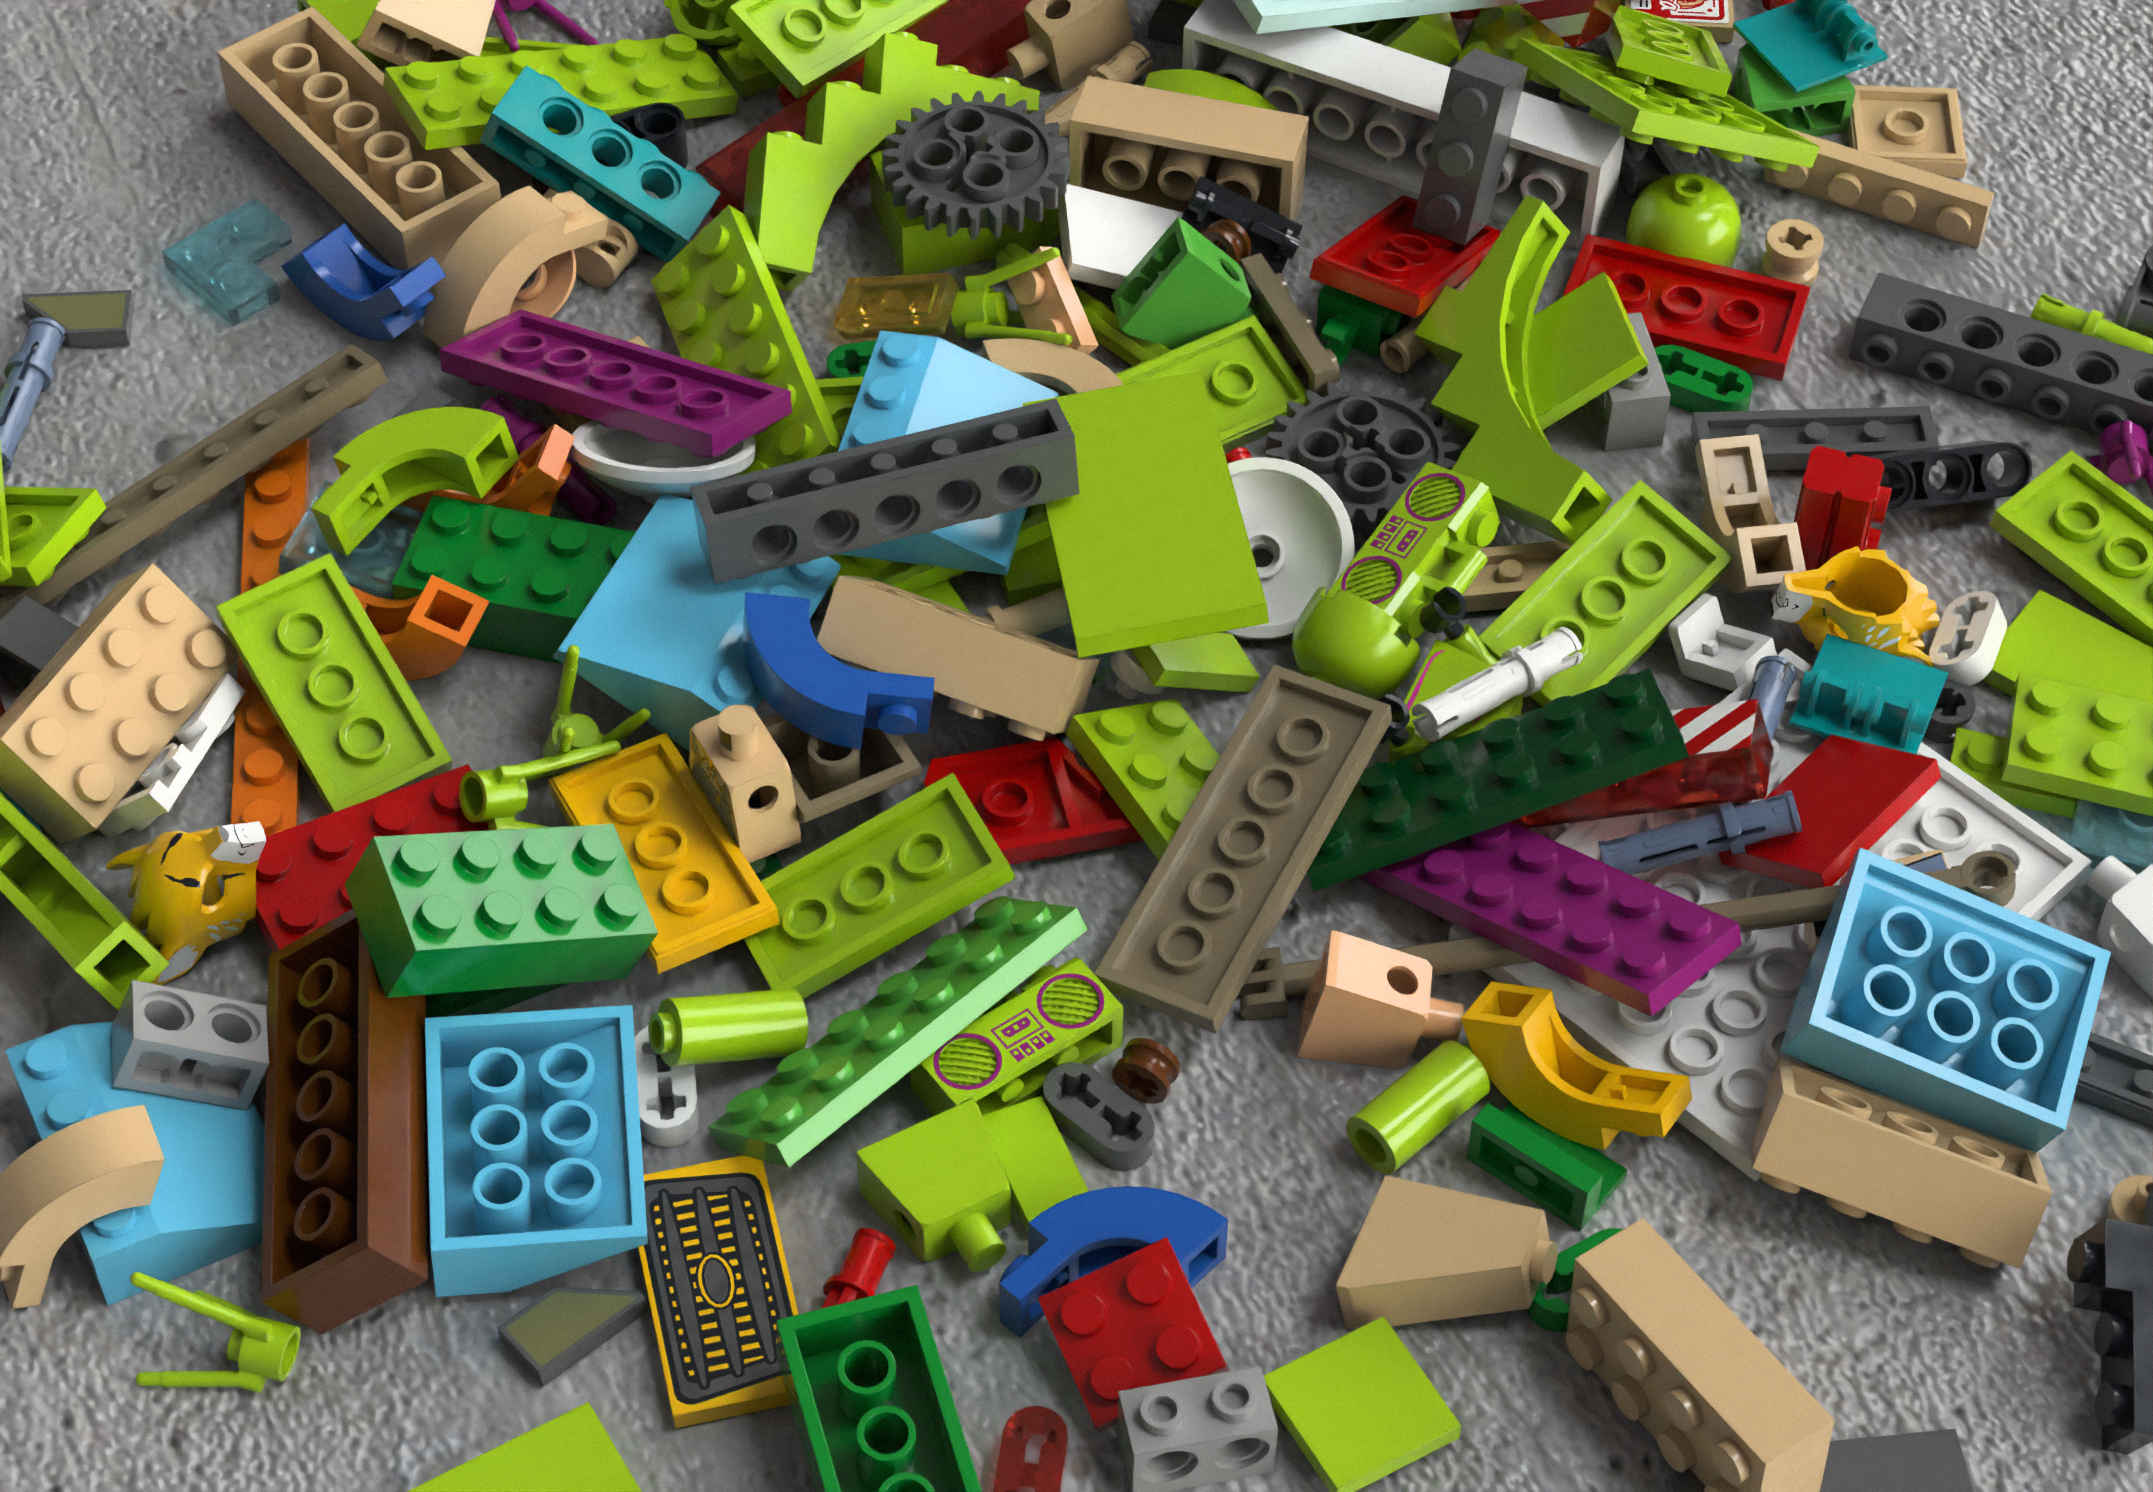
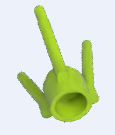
M1052 247L987 274L966 276V289L954 291L951 299L952 323L957 334L965 336L966 339L1017 338L1040 340L1059 345L1071 344L1072 337L1066 333L1007 327V324H1022L1025 322L1020 311H1009L1008 300L1004 292H995L990 287L1058 258L1060 250Z
M571 645L567 649L557 703L550 717L554 726L543 745L544 757L613 740L620 743L651 716L648 709H640L607 735H603L600 733L594 720L589 716L579 713L573 714L570 706L580 649L576 645ZM592 760L548 772L552 775L563 774L588 764Z
M613 740L517 765L497 766L496 769L466 772L462 777L459 789L460 806L463 814L473 823L487 822L489 830L548 827L515 820L514 816L522 812L528 802L526 783L553 776L548 771L617 753L621 749V745L618 741Z
M134 1272L130 1276L131 1284L233 1327L234 1329L228 1343L227 1358L228 1360L238 1362L239 1371L139 1372L135 1377V1381L139 1386L239 1387L261 1393L266 1378L282 1382L288 1377L299 1349L301 1338L299 1326L259 1316L202 1290L192 1293L141 1272Z

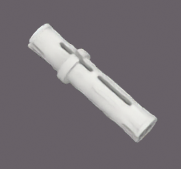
M1560 627L1521 649V646L1516 645L1502 653L1500 661L1493 666L1470 676L1437 696L1413 706L1412 715L1418 717L1426 713L1424 716L1413 720L1414 726L1425 740L1435 742L1459 726L1478 718L1515 696L1522 694L1523 697H1528L1541 690L1544 681L1548 680L1551 676L1581 663L1583 659L1582 653L1576 652L1568 656L1570 653L1582 649L1580 641L1571 630L1566 627Z

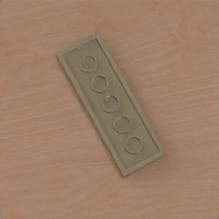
M1275 664L1272 666L1094 972L1096 977L1111 993L1204 1030L1217 1033L1392 721L1390 705Z

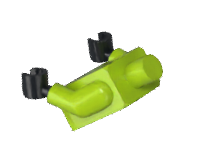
M1442 588L1433 595V602L1421 609L1419 617L1422 627L1434 634L1444 632L1447 637L1444 642L1435 640L1404 702L1392 694H1386L1377 700L1391 707L1392 721L1379 743L1384 744L1390 740L1388 762L1422 751L1426 746L1434 743L1425 740L1414 726L1413 720L1424 716L1426 713L1418 717L1412 715L1413 706L1446 691V689L1498 662L1469 624L1462 626L1459 622L1466 613V602L1461 593L1455 588ZM1522 694L1459 726L1437 741L1452 740L1480 730L1495 720L1521 715Z

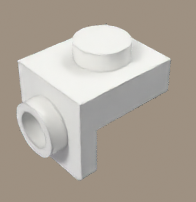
M1703 594L1674 619L1668 628L1681 675L1731 691H1735L1755 674L1756 664L1761 658L1777 656L1772 637L1724 624L1718 599L1713 595Z

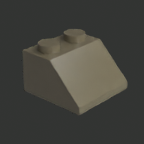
M779 713L761 719L790 767L798 819L801 823H806L921 775V765L901 735L888 734L881 729L864 727L861 749L839 746L813 737L792 725Z

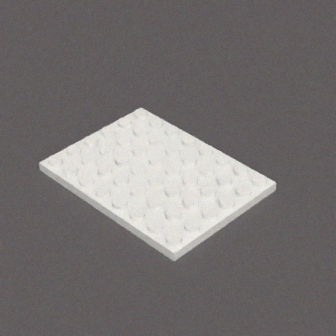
M1787 648L1777 655L1787 660L1781 679H1783L1786 668L1791 664L1795 667L1797 674L1771 743L1772 762L1770 769L1765 777L1761 775L1760 780H1758L1752 802L1765 799L1827 739L1789 726V721L1800 698L1798 693L1806 671L1811 672L1813 666ZM1753 676L1719 704L1745 701ZM1922 742L1917 755L1937 759L1941 778L1868 850L1889 860H1896L1932 850H1942L1949 869H1951V866L1962 865L1969 856L1977 852H1999L2010 859L2014 864V873H2016L2014 897L2004 908L2039 921L2087 877L2092 860ZM1720 751L1689 755L1685 759L1629 778L1554 841L1603 862L1598 841H1608L1720 811V807L1713 810L1709 804L1711 791L1716 785L1721 770L1718 760ZM1723 795L1720 804H1722V803L1724 802V799H1725V796H1726V795ZM1718 853L1632 875L1697 905L1812 889L1721 864ZM1841 878L1834 885H1840ZM1982 886V887H1980V888L1990 889V888H1995V887H1993V886ZM1453 924L1450 927L1448 941L1478 937L1480 935L1457 924ZM1804 924L1741 932V946L1652 1017L1537 962L1482 969L1497 982L1552 989L1556 1010L1563 1025L1580 1045L1595 1056L1620 1066L1689 1076L1692 1100L1677 1121L1755 1182L1760 1178L1761 1172L1752 1169L1750 1148L1778 1056L1858 1085L1780 1052L1797 992L1813 956L1806 945Z

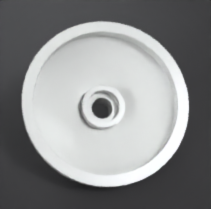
M597 420L581 425L572 434L575 438L571 446V454L585 471L619 491L644 497L645 501L655 504L662 493H669L683 498L692 497L690 487L741 475L755 459V441L752 436L730 447L727 453L721 456L704 458L694 455L692 450L673 444L651 442L644 435L622 428L604 427Z
M1268 457L1247 458L1228 463L1252 553L1258 549H1266L1271 552L1274 559L1266 567H1257L1267 602L1269 623L1223 631V633L1233 634L1236 638L1256 641L1276 640L1292 636L1293 629L1301 612L1319 587H1326V595L1354 558V535L1348 513L1335 491L1322 478L1299 464Z

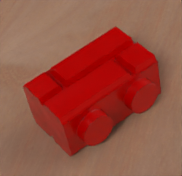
M1819 445L1811 449L1794 522H1797L1806 571L1819 569L1835 555L1858 546L1860 551L1878 549L1882 530L1871 528L1870 526L1871 522L1884 523L1892 488L1880 486L1885 467L1882 460L1858 454L1847 457L1845 451Z

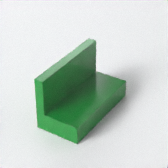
M1511 1102L1503 1111L1487 1103L1471 1123L1466 1159L1578 1231L1585 1227L1627 1176L1628 1169L1593 1147L1573 1142L1553 1133L1529 1118Z

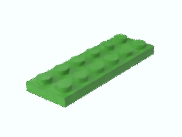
M1007 896L996 897L982 904L974 912L975 919L959 932L946 935L933 942L925 952L927 957L909 971L897 973L884 980L877 988V996L860 1009L848 1011L834 1019L827 1027V1035L810 1048L798 1050L784 1058L777 1066L778 1073L759 1088L749 1089L735 1096L727 1104L726 1113L708 1126L719 1148L785 1167L792 1166L1085 933L1088 929L1077 907L1048 904L1044 901L1034 902L1013 899Z

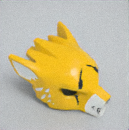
M1857 546L1835 555L1819 569L1786 573L1769 604L1772 619L1798 624L1804 636L1818 652L1828 633L1933 667L1929 656L1922 652L1925 648L1922 634L1939 626V616L1935 613L1937 611L1936 602L1926 599L1928 597L1926 585L1916 581L1908 570L1902 569L1894 561H1891L1887 557L1885 550L1868 549L1860 551ZM1830 581H1835L1829 588L1825 589Z
M260 821L216 826L190 833L180 830L164 832L151 843L132 848L107 862L106 867L108 870L117 871L133 868L128 889V898H134L130 921L138 930L147 929L145 937L157 950L160 949V954L170 963L151 982L152 984L164 985L182 976L194 967L206 947L217 941H223L241 934L245 928L246 921L255 918L256 868L266 844L264 829ZM217 876H220L224 882L223 896L221 895Z

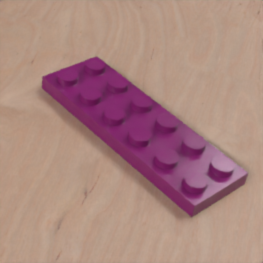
M522 309L439 349L441 371L465 378L472 385L490 386L509 392L516 399L534 400L553 406L560 413L578 414L600 421V424L607 428H622L644 435L651 442L669 443L692 450V453L698 457L712 458L727 453L730 447L751 435L763 433L768 429L769 425L792 413L790 390Z
M1510 821L1357 876L1376 887L1473 933L1484 936L1492 942L1651 1017L1742 945L1738 922Z

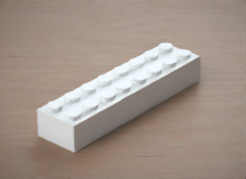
M1204 0L1186 23L1183 31L1182 69L1205 71L1232 79L1259 93L1279 111L1309 116L1306 156L1420 194L1451 67L1328 26L1256 34L1233 0ZM1522 91L1489 219L1507 224L1526 195L1544 201L1570 231L1564 244L1580 250L1586 234L1599 236L1614 212L1625 137L1619 134L1621 125L1617 126L1599 121L1589 116V113Z

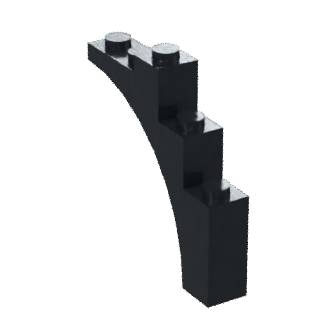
M2153 1186L2145 1206V1220L2148 1226L2105 1218L2073 1240L2067 1257V1275L2069 1280L2074 1282V1307L2100 1312V1317L2094 1331V1347L2097 1354L2101 1355V1386L2096 1395L2094 1411L2096 1421L2099 1425H2102V1450L2127 1455L2153 1442Z

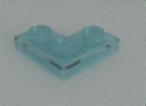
M254 198L163 250L162 254L166 269L234 327L280 300L277 282L256 264L292 244L293 241L290 226L257 198Z

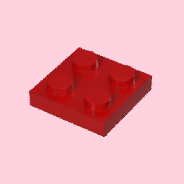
M1168 1237L1038 1298L1095 1428L1099 1432L1117 1424L1118 1391L1230 1371Z

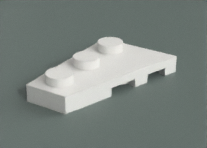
M228 673L221 677L213 690L199 704L194 713L101 823L98 829L107 838L131 828L140 832L158 816L170 810L213 741L221 736L236 718L233 710L246 690Z

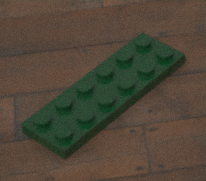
M1649 668L1635 674L1619 675L1611 679L1607 684L1574 696L1558 697L1550 701L1546 706L1516 717L1495 720L1480 730L1458 738L1431 743L1422 751L1397 760L1373 764L1364 769L1307 871L1314 891L1323 889L1685 759L1689 755L1683 736Z

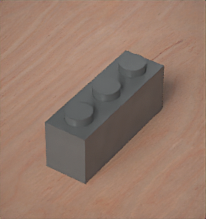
M1475 48L1451 67L1412 227L1465 245L1488 224L1528 66Z

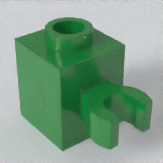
M1324 284L1319 291L1316 334L1321 335L1320 338L1328 340L1324 349L1329 348L1333 351L1339 367H1341L1350 355L1352 348L1379 357L1381 343L1405 327L1409 322L1410 316Z

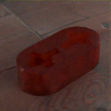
M1028 1406L1016 1411L1007 1420L1002 1434L993 1492H1022L1023 1487L1035 1488V1492L1063 1491L1068 1459V1429L1059 1414L1046 1407ZM1031 1434L1045 1435V1443L1041 1447L1038 1464L1026 1463V1444L1029 1443Z

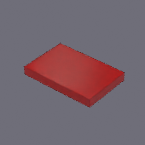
M1831 734L1765 798L1785 794V792L1792 790L1803 832H1795L1745 845L1746 852L1736 855L1732 854L1731 849L1719 852L1721 864L1812 889L1833 886L1848 871L1858 849L1861 847L1869 850L1941 778L1937 759Z

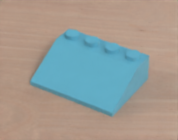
M880 331L838 451L1023 407L1022 403L1059 397V393L939 337ZM1028 507L996 514L985 519H976L936 529L925 534H915L875 544L864 549L839 553L838 555L1007 575Z
M662 493L553 657L564 664L568 647L571 645L578 646L580 649L578 675L633 713L643 708L648 709L651 716L646 722L662 733H667L672 740L690 752V729L696 723L718 715L723 709L731 705L744 704L752 706L756 710L763 698L753 682L744 657L742 635L745 592L810 599V619L842 566L829 556L804 564H794L754 574L747 578L733 579L714 584L700 546L693 500L669 493Z
M1860 847L1853 857L1797 992L1780 1052L1892 1099L2038 1152L2066 1129L2111 952Z
M623 1005L425 1018L430 1241L436 1297L509 1292L648 1244L633 1006Z
M114 1022L70 1025L5 1050L20 1096L39 1142L74 1123L108 1111L138 1105H145L165 1158L151 1204L126 1208L106 1214L77 1230L107 1306L146 1291L131 1284L130 1276L134 1272H141L155 1279L168 1282L262 1244L265 1127L253 1100L248 1110L113 1086L112 1025Z

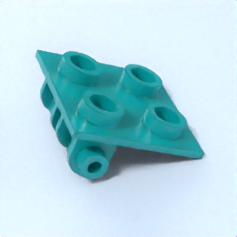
M1796 0L1734 22L1732 26L1794 92L1885 61L1888 57L1877 45L1876 29L1870 23H1866L1857 14L1856 8L1852 4L1847 3V0Z
M1827 633L1811 672L1806 671L1798 693L1800 698L1789 721V726L1825 738L1832 734L1917 754L1949 672Z

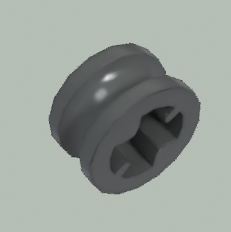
M1946 681L1935 707L1939 709L1933 712L1924 737L1936 743L1950 744L1953 743L1957 727L1969 730L1971 718L1975 712V699L1971 692L1958 683ZM1941 708L1948 709L1947 716L1941 715Z

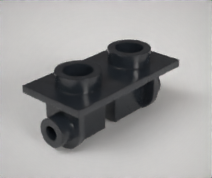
M1200 176L1181 217L1182 220L1186 221L1199 233L1207 229L1211 223L1221 218L1230 219L1238 223L1247 232L1251 240V256L1261 253L1274 273H1282L1288 258H1293L1301 242V238L1298 236L1303 225L1203 176ZM1223 244L1218 247L1222 251L1226 250Z

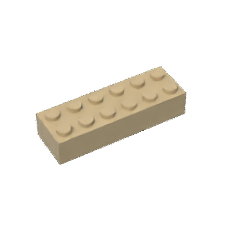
M313 6L217 52L228 104L395 269H409L432 256L441 266L452 246L469 225L490 206L501 199L499 182L461 146L424 150L383 88L384 73Z

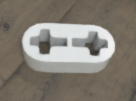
M1988 591L1967 593L1956 598L1945 609L1929 650V658L1933 668L1949 672L1946 681H1952L1964 687H1969L1980 682L1992 670L2007 629L2006 618L1993 593Z
M647 1026L639 1031L635 1037L641 1135L647 1142L658 1147H674L691 1139L698 1129L699 1109L695 1065L670 1067L671 1071L658 1072L657 1054L651 1048ZM673 1096L674 1118L668 1120L660 1119V1097Z

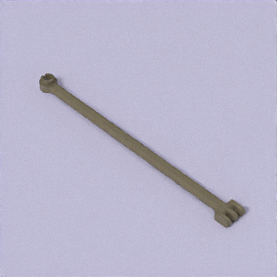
M1994 851L1977 852L1969 856L1962 865L1951 866V869L1923 873L2002 907L2011 901L2016 889L2014 864L2005 855ZM1842 884L1701 904L1700 906L1738 922L1740 933L1825 921L1829 918ZM1982 886H1993V887H1995V888L1986 889V888H1980V887H1982ZM1484 936L1394 948L1395 950L1426 959L1433 967L1432 976L1535 962L1488 940ZM1280 946L1265 948L1239 992L1240 996L1243 997L1240 1000L1241 1016L1247 1020L1289 1016L1287 997L1305 995L1307 993L1320 959L1283 964Z

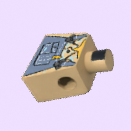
M744 704L731 705L723 709L718 715L696 723L690 729L689 769L748 863L802 842L790 767L754 708ZM758 795L761 808H750L748 805L749 798Z

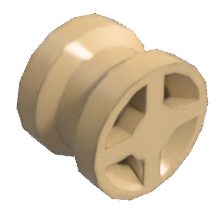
M1786 219L1776 222L1769 228L1766 235L1765 246L1767 251L1762 257L1761 275L1805 286L1813 285L1819 270L1818 259L1824 246L1822 233L1813 224L1800 219Z

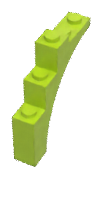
M885 32L865 53L862 89L858 84L849 81L826 82L807 103L804 141L800 135L793 132H768L748 154L743 213L747 218L776 289L792 292L812 273L819 231L834 195L853 168L869 156V153L886 147V136L888 134H896L895 122L897 120L911 122V109L913 107L929 113L930 99L932 98L939 100L946 106L952 104V93L957 92L964 102H972L976 91H981L985 102H993L1000 93L1005 94L1006 105L1010 107L1021 100H1026L1027 114L1039 110L1040 90L1023 87L1017 80L1012 78L997 77L990 79L970 74L966 68L958 65L937 66V44L920 41L916 35L909 32Z
M1526 195L1464 290L1461 292L1445 286L1426 313L1414 335L1441 363L1454 368L1430 403L1437 411L1443 414V417L1459 433L1472 438L1461 452L1451 470L1479 480L1487 485L1498 514L1572 546L1602 517L1613 499L1584 469L1553 451L1537 421L1529 391L1528 345L1533 315L1548 271L1570 231L1544 201Z
M0 791V891L38 929L70 966L119 1011L132 980L151 983L170 963L137 927L82 875L69 859L20 813Z

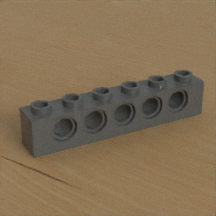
M1878 272L1858 315L1849 359L2099 436L2108 426L2129 420L2140 425L2145 430L2149 451L2153 452L2152 354Z
M1057 399L690 487L699 542L714 584L733 579H743L754 574L794 564H804L814 559L855 549H864L875 544L915 534H925L936 529L976 519H985L996 514L1037 504H1046L1057 499L1079 494L1075 435Z

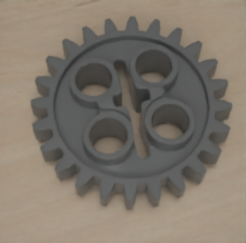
M976 91L972 102H964L962 97L956 92L952 93V104L946 106L939 100L932 98L930 99L929 113L913 107L911 109V122L897 120L895 122L896 134H888L886 136V150L882 151L885 191L892 192V204L894 207L906 205V218L908 220L924 215L925 229L928 231L940 223L946 224L948 237L956 234L960 227L968 228L971 239H977L981 228H989L990 232L996 238L1001 237L1002 225L1006 224L1021 232L1023 231V218L1025 216L1031 220L1041 222L1043 221V207L1048 209H1056L1058 207V195L1066 194L1067 178H1070L1068 140L1066 137H1059V124L1057 122L1045 124V111L1043 109L1027 114L1026 100H1021L1012 107L1007 106L1005 94L1002 93L993 102H985L982 92Z
M1351 380L1349 392L1341 393L1338 387L1331 382L1327 383V395L1323 398L1317 393L1307 390L1305 391L1304 405L1289 401L1287 403L1286 416L1276 415L1273 432L1267 433L1265 457L1299 464L1322 478L1342 501L1348 513L1352 530L1354 528L1362 529L1368 540L1427 461L1451 470L1459 458L1460 445L1453 443L1454 427H1442L1443 414L1441 412L1433 411L1425 414L1426 399L1424 397L1408 403L1404 401L1405 388L1403 387L1395 390L1390 396L1383 394V385L1380 381H1376L1370 392L1362 391L1357 380Z

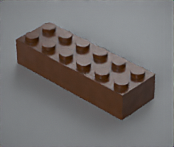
M354 909L349 910L271 954L268 964L267 1033L269 1065L266 1069L261 1303L321 1335L428 1280L425 995L386 998Z

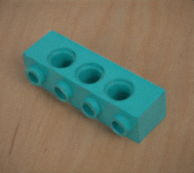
M527 65L491 113L480 138V142L557 192L563 193L572 190L581 196L596 210L625 226L633 234L637 244L666 263L671 261L693 240L721 194L720 191L710 186L700 174L681 167L660 153L659 149L651 142L637 138L614 123L604 111L588 106L565 91L555 79L547 75H541ZM547 127L558 130L562 135L551 132ZM596 159L607 162L611 167L600 164ZM644 190L653 192L660 199L649 196Z

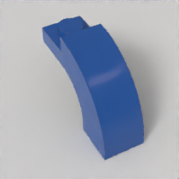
M345 223L324 234L281 265V268L297 288L326 316L348 331L374 341L394 339L424 317L427 303L435 298L429 288L446 276L433 256L406 270L394 269L383 264L359 243Z
M745 592L742 643L747 668L761 695L785 720L813 737L832 744L861 749L864 727L881 729L893 735H905L911 732L928 734L935 678L866 671L845 665L829 655L815 638L809 619L810 599Z
M1110 1187L1089 1191L1061 1201L1043 1211L1028 1223V1256L1021 1255L1016 1258L1004 1271L999 1282L1000 1322L1020 1338L1045 1316L1038 1301L1039 1297L1165 1237H1168L1189 1284L1193 1288L1226 1258L1228 1219L1197 1200L1178 1193L1149 1187Z

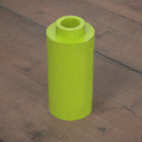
M795 989L666 998L660 1003L657 1013L651 1015L648 1034L654 1053L660 1054L665 1064L669 1067L787 1057L805 1048L808 1037V1017L804 1001Z
M1445 1040L1348 1119L1346 1131L1353 1148L1370 1167L1383 1174H1392L1489 1093L1490 1080L1479 1059L1474 1055L1469 1044Z

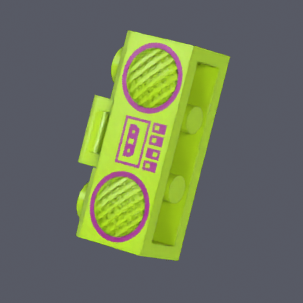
M1427 461L1325 597L1333 599L1337 591L1341 589L1370 601L1401 624L1395 636L1407 647L1412 638L1419 637L1425 631L1420 624L1419 616L1421 609L1433 602V595L1444 587L1455 588L1463 595L1487 563L1488 559L1481 551V548L1491 543L1501 523L1489 487L1479 480Z
M1074 957L1057 968L1054 965L1044 966L1030 976L1025 986L1021 988V994H1018L1014 989L912 1069L910 1071L911 1090L933 1116L971 1099L975 1100L981 1114L985 1115L1035 1098L1043 1093L1045 1077L1055 1067L1071 1062L1089 1066L1122 1046L1123 1005L1080 958Z

